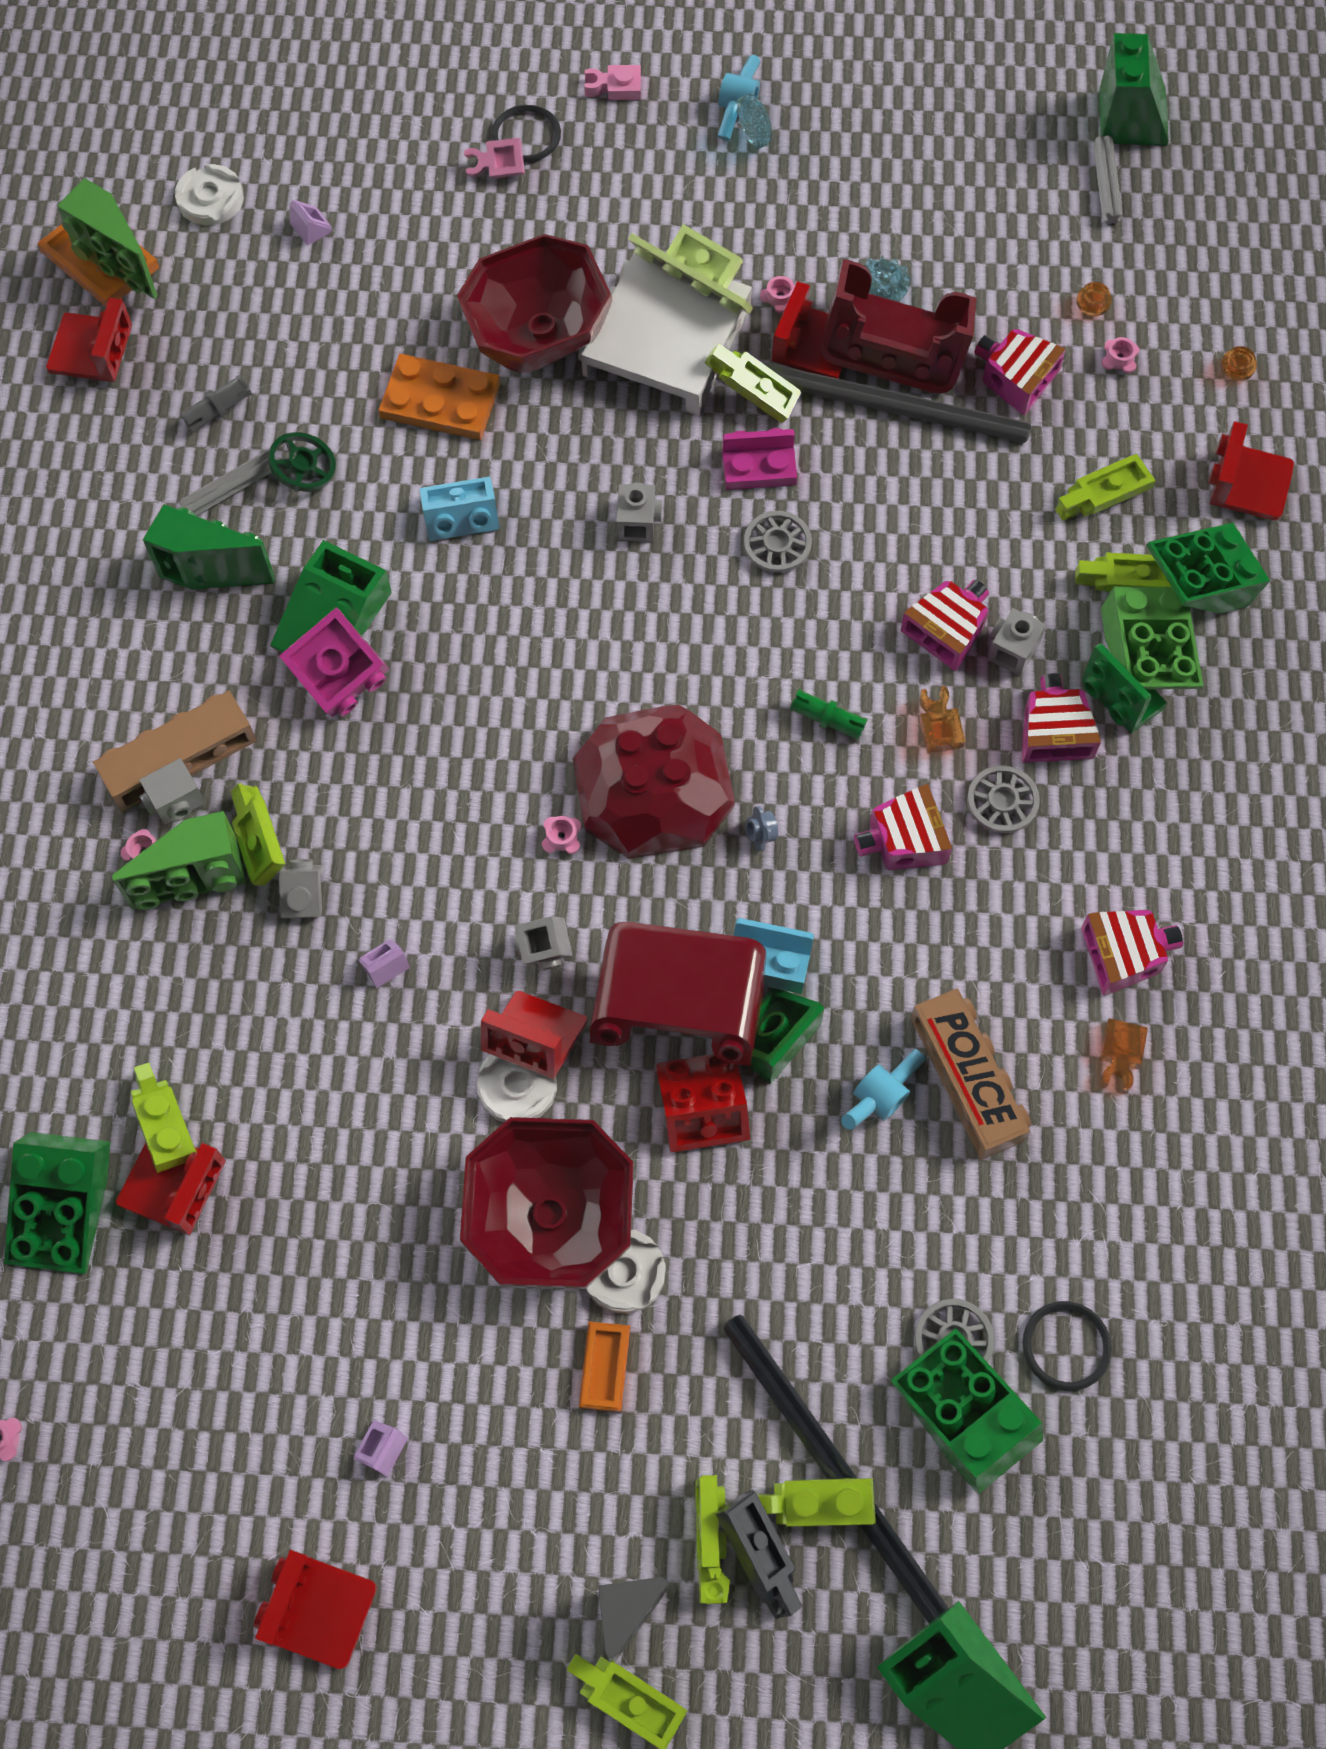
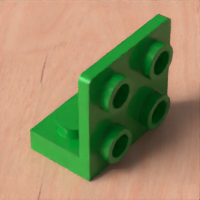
M1102 643L1093 648L1081 682L1086 692L1093 699H1098L1109 710L1113 721L1120 726H1124L1132 734L1163 711L1167 702L1155 689H1145Z

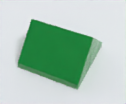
M772 988L762 999L751 1066L748 1067L771 1084L820 1028L824 1013L822 1004L785 990Z

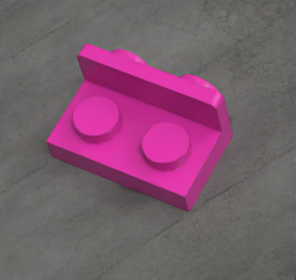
M772 428L767 431H735L723 434L722 459L726 490L797 485L794 430Z

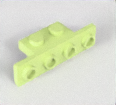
M682 224L666 253L635 234H630L628 240L636 247L634 253L648 263H652L654 259L664 264L662 270L677 280H680L682 275L692 280L693 282L690 286L706 297L711 292L721 298L719 303L735 314L738 313L739 309L748 314L752 311L753 307L744 298L727 289L743 263L741 257Z

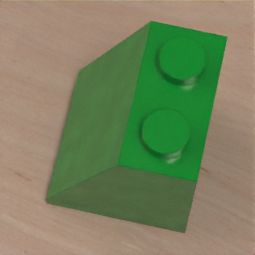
M1113 34L1099 88L1100 136L1105 137L1109 135L1113 139V144L1167 146L1169 142L1166 87L1148 34Z

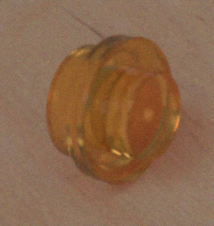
M1090 282L1078 292L1076 303L1083 313L1090 316H1100L1110 309L1112 297L1106 285L1100 282Z
M1237 346L1227 351L1221 360L1223 373L1228 378L1236 381H1244L1251 378L1257 368L1254 352L1244 346Z

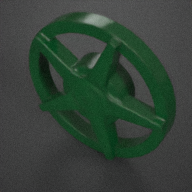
M291 432L278 437L272 443L268 454V466L274 477L283 485L294 489L295 492L320 490L330 483L335 473L336 461L331 449L321 439L307 433ZM293 441L307 442L316 446L317 449L311 451L305 447H296ZM285 443L289 451L288 459L275 460V451ZM322 453H324L329 463L328 474L316 466L317 458ZM279 468L289 469L295 474V481L284 475ZM310 475L321 479L314 483H301L302 477Z

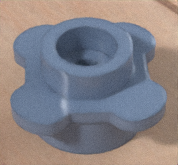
M760 806L753 808L752 816L747 817L745 822L746 835L750 841H754L756 850H764L765 843L773 842L778 837V825L775 816L770 811L764 812Z

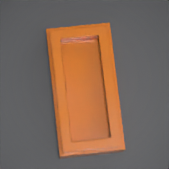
M588 1321L579 1409L622 1413L630 1325Z

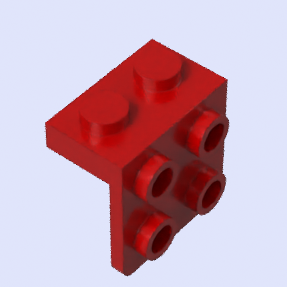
M1234 421L1229 434L1222 433L1218 442L1215 455H1219L1221 458L1219 464L1214 463L1208 480V484L1213 485L1209 504L1277 521L1281 518L1284 511L1295 465L1294 461L1288 457L1243 446L1248 424Z
M290 1549L287 1558L280 1557L273 1571L271 1583L276 1584L270 1601H263L256 1614L253 1627L257 1628L258 1631L255 1639L284 1648L331 1667L345 1669L351 1661L376 1595L377 1586L370 1579Z

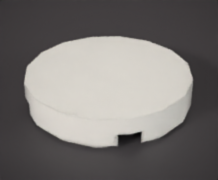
M208 164L204 165V169L197 171L195 167L187 171L176 185L175 197L178 209L186 219L199 225H218L230 220L240 210L244 201L243 188L235 172L225 166Z
M491 1054L481 1064L477 1079V1093L485 1110L496 1120L505 1122L510 1117L540 1118L553 1104L557 1092L556 1076L554 1079Z
M631 1230L630 1249L587 1287L588 1294L597 1305L612 1313L631 1314L644 1310L657 1299L664 1286L666 1265L661 1251L650 1237L637 1230Z

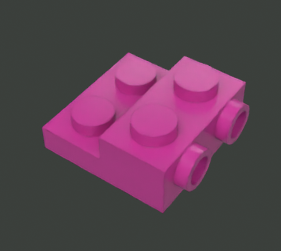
M337 607L279 655L325 713L332 717L337 713L341 717L350 713L358 705V701L355 698L366 689L369 692H373L382 686L387 680L384 673L389 670V667Z

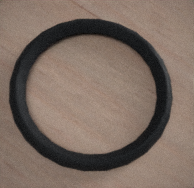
M524 104L514 106L501 113L492 126V141L499 140L498 131L502 122L510 115L518 112L530 111L539 113L549 119L554 127V138L551 144L537 154L523 155L524 162L543 159L558 146L561 139L560 123L545 108Z
M1057 1301L1047 1304L1032 1315L1024 1329L1022 1344L1028 1366L1043 1383L1055 1389L1078 1391L1096 1383L1108 1368L1111 1360L1112 1346L1107 1327L1096 1313L1082 1304L1071 1301ZM1057 1310L1075 1311L1086 1316L1098 1329L1103 1344L1102 1359L1098 1368L1087 1378L1076 1382L1056 1380L1047 1375L1035 1361L1031 1347L1032 1333L1036 1324L1047 1314Z

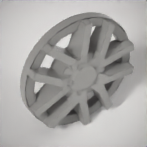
M770 511L763 513L750 522L744 534V549L748 560H751L756 566L765 570V573L781 572V575L785 574L787 571L804 564L811 551L812 537L808 526L798 516L789 512ZM780 518L784 519L785 522L778 527L773 519ZM766 521L770 529L766 531L760 523ZM794 523L798 528L790 533L787 529ZM753 530H755L760 535L758 537L750 538ZM803 533L805 535L806 542L798 540L796 538ZM763 545L762 548L753 551L751 549V546ZM791 548H797V549H800V550H804V552H803L802 554H800V553H798V552L792 550ZM768 555L767 562H764L761 559H759L760 557ZM780 557L781 565L771 564L772 558ZM786 557L794 561L786 564Z
M1000 765L983 770L973 779L968 790L967 802L972 819L982 825L983 829L999 833H1009L1010 835L1023 828L1025 829L1032 822L1039 809L1040 796L1036 784L1026 773L1011 766ZM1002 773L1012 775L1010 784L1001 783ZM996 774L995 784L985 780V778ZM1016 778L1021 779L1027 787L1015 788ZM977 786H980L989 791V794L975 791ZM1031 794L1033 800H1019V796ZM974 799L983 802L984 804L977 809L974 803ZM990 809L994 814L987 820L982 814ZM1021 809H1032L1027 817L1021 811ZM1013 813L1019 823L1012 824L1009 815ZM1001 817L1004 825L994 824V822Z
M945 1299L931 1305L922 1314L915 1329V1346L919 1357L925 1353L922 1337L938 1343L957 1328L974 1348L986 1347L983 1358L987 1363L989 1362L994 1350V1331L987 1316L977 1306L961 1299ZM953 1307L964 1308L961 1322L952 1321ZM946 1308V1323L932 1314L938 1309ZM969 1312L975 1314L982 1324L967 1327ZM927 1320L940 1328L938 1334L923 1329ZM985 1330L987 1340L972 1341L971 1333Z

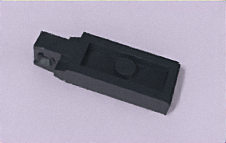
M754 1490L742 1493L717 1512L716 1516L761 1601L766 1603L775 1619L792 1616L803 1607L791 1584L793 1582L791 1573L796 1569L757 1493Z

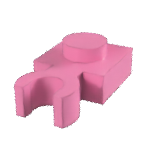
M608 65V73H602L593 68L586 69L585 96L592 98L600 96L602 93H608V101L641 100V65Z
M520 138L486 142L487 152L481 153L476 148L464 150L466 158H478L476 167L466 169L468 176L478 177L488 169L492 179L525 175Z

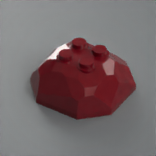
M548 234L539 235L479 258L457 294L459 304L479 351L505 368L519 373H528L541 369L593 343L602 329L612 303L610 290L589 246Z
M680 705L661 706L605 717L572 758L584 830L628 859L704 847L735 807L721 734Z
M510 1117L465 1158L460 1242L500 1286L586 1289L630 1249L634 1162L594 1120Z

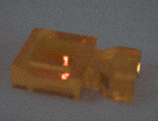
M941 686L939 692L940 700L938 701L931 700L926 689L921 690L919 703L921 708L927 713L920 714L919 722L927 754L964 748L966 743L958 708H946L949 700V691L946 686Z
M1111 1018L1107 1020L1099 1060L1110 1062V1065L1101 1075V1088H1107L1111 1076H1119L1123 1081L1122 1093H1128L1134 1082L1133 1073L1129 1067L1139 1069L1142 1065L1148 1027Z

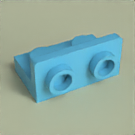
M490 476L419 488L427 535L430 541L494 531L500 528Z
M738 918L733 936L757 940L766 949L764 986L802 994L814 934Z

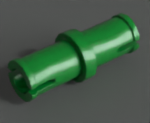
M800 688L795 695L796 698L793 699L789 711H794L819 722V727L825 730L830 727L859 741L868 721L867 718L838 707V702L834 700L827 702L804 692Z

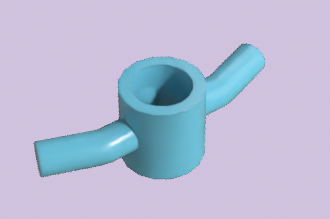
M751 55L747 59L740 75L726 73L723 78L718 100L719 107L726 108L717 136L721 140L730 141L739 112L751 115L755 109L760 90V81L752 79L760 65V59L756 55Z
M914 1049L891 1073L880 1064L874 1067L853 1092V1095L860 1102L842 1116L841 1123L844 1128L849 1130L855 1128L873 1112L881 1120L886 1121L908 1097L910 1091L902 1084L926 1060L925 1056L919 1050Z

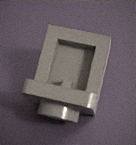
M294 859L289 861V866H284L279 871L281 918L320 917L322 915L321 875L324 873L323 865H313L312 859Z

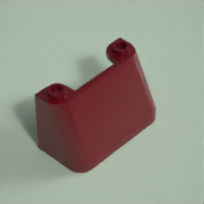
M843 259L821 340L820 351L825 360L838 366L931 393L942 394L953 389L973 339L977 297L951 292L944 295L938 302L935 312H931L870 294L872 276L868 268L860 263Z
M636 922L615 923L610 927L605 943L590 1026V1043L606 1046L622 1045L629 1040L632 1026L712 1037L711 1048L717 1058L727 1063L751 1066L763 999L766 949L757 940L747 937Z

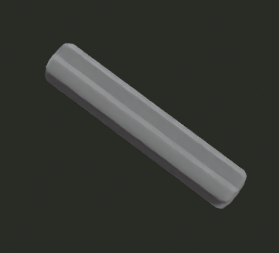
M1109 135L1105 137L1098 136L1093 147L1102 219L1106 224H1116L1121 220L1122 206L1113 139Z
M269 450L182 498L179 501L180 506L190 510L197 516L272 473L268 466Z

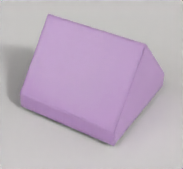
M296 200L291 201L290 224L307 246L331 233L333 230L332 226L315 206Z
M392 939L385 941L361 956L358 960L376 988H379L410 968L404 952Z
M374 1420L355 1453L354 1460L388 1477L408 1437L399 1430Z

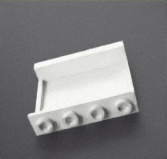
M633 253L630 261L625 260L619 276L620 281L617 286L610 288L612 303L602 329L593 343L579 350L578 358L582 361L583 376L588 377L593 367L683 397L686 399V412L699 416L719 375L704 362L711 350L718 344L729 351L731 350L748 313L739 309L737 314L731 312L719 303L721 300L719 296L711 292L706 297L690 286L693 282L692 280L683 275L680 280H677L662 270L663 263L656 259L652 263H648ZM732 280L727 289L744 298L751 305L752 287Z

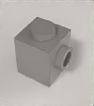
M638 482L619 484L616 519L617 541L653 542L654 522H661L662 500H655V485H645Z
M1013 608L1006 620L999 618L990 635L993 642L987 660L1021 676L1041 642L1046 624L1039 621L1031 613L1020 612Z
M181 758L139 779L146 793L139 797L150 816L158 813L164 825L172 821L183 820L194 809L206 804Z
M550 916L514 925L516 931L515 947L523 964L538 965L539 971L560 967L562 966L561 959L573 956L564 918Z

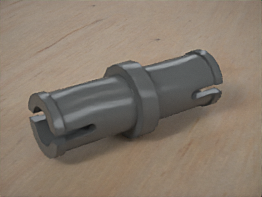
M238 375L215 392L212 390L206 392L204 399L184 412H180V415L185 419L184 422L188 428L194 433L196 429L213 418L225 416L227 409L247 396H251L252 393L249 388L247 389L248 386L243 378Z

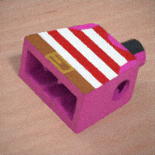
M1013 329L1001 344L984 335L978 342L974 354L987 361L982 379L984 384L1018 412L1025 415L1060 371L1066 349L1019 329Z
M972 580L964 590L952 581H945L904 612L900 631L952 670L956 671L985 626L989 610L982 602L988 597L989 591L978 580Z
M1058 673L1043 675L1040 678L1041 691L1031 692L1025 706L1022 762L1094 759L1101 740L1085 692L1081 689H1064L1062 675Z
M929 784L917 787L872 809L871 830L854 834V843L858 855L862 857L880 852L887 870L944 865L948 863L952 851L951 843Z
M1150 910L1089 913L1081 926L1103 996L1110 995L1158 975L1168 962L1166 951L1183 947V937L1180 928L1174 925L1158 929L1154 915Z

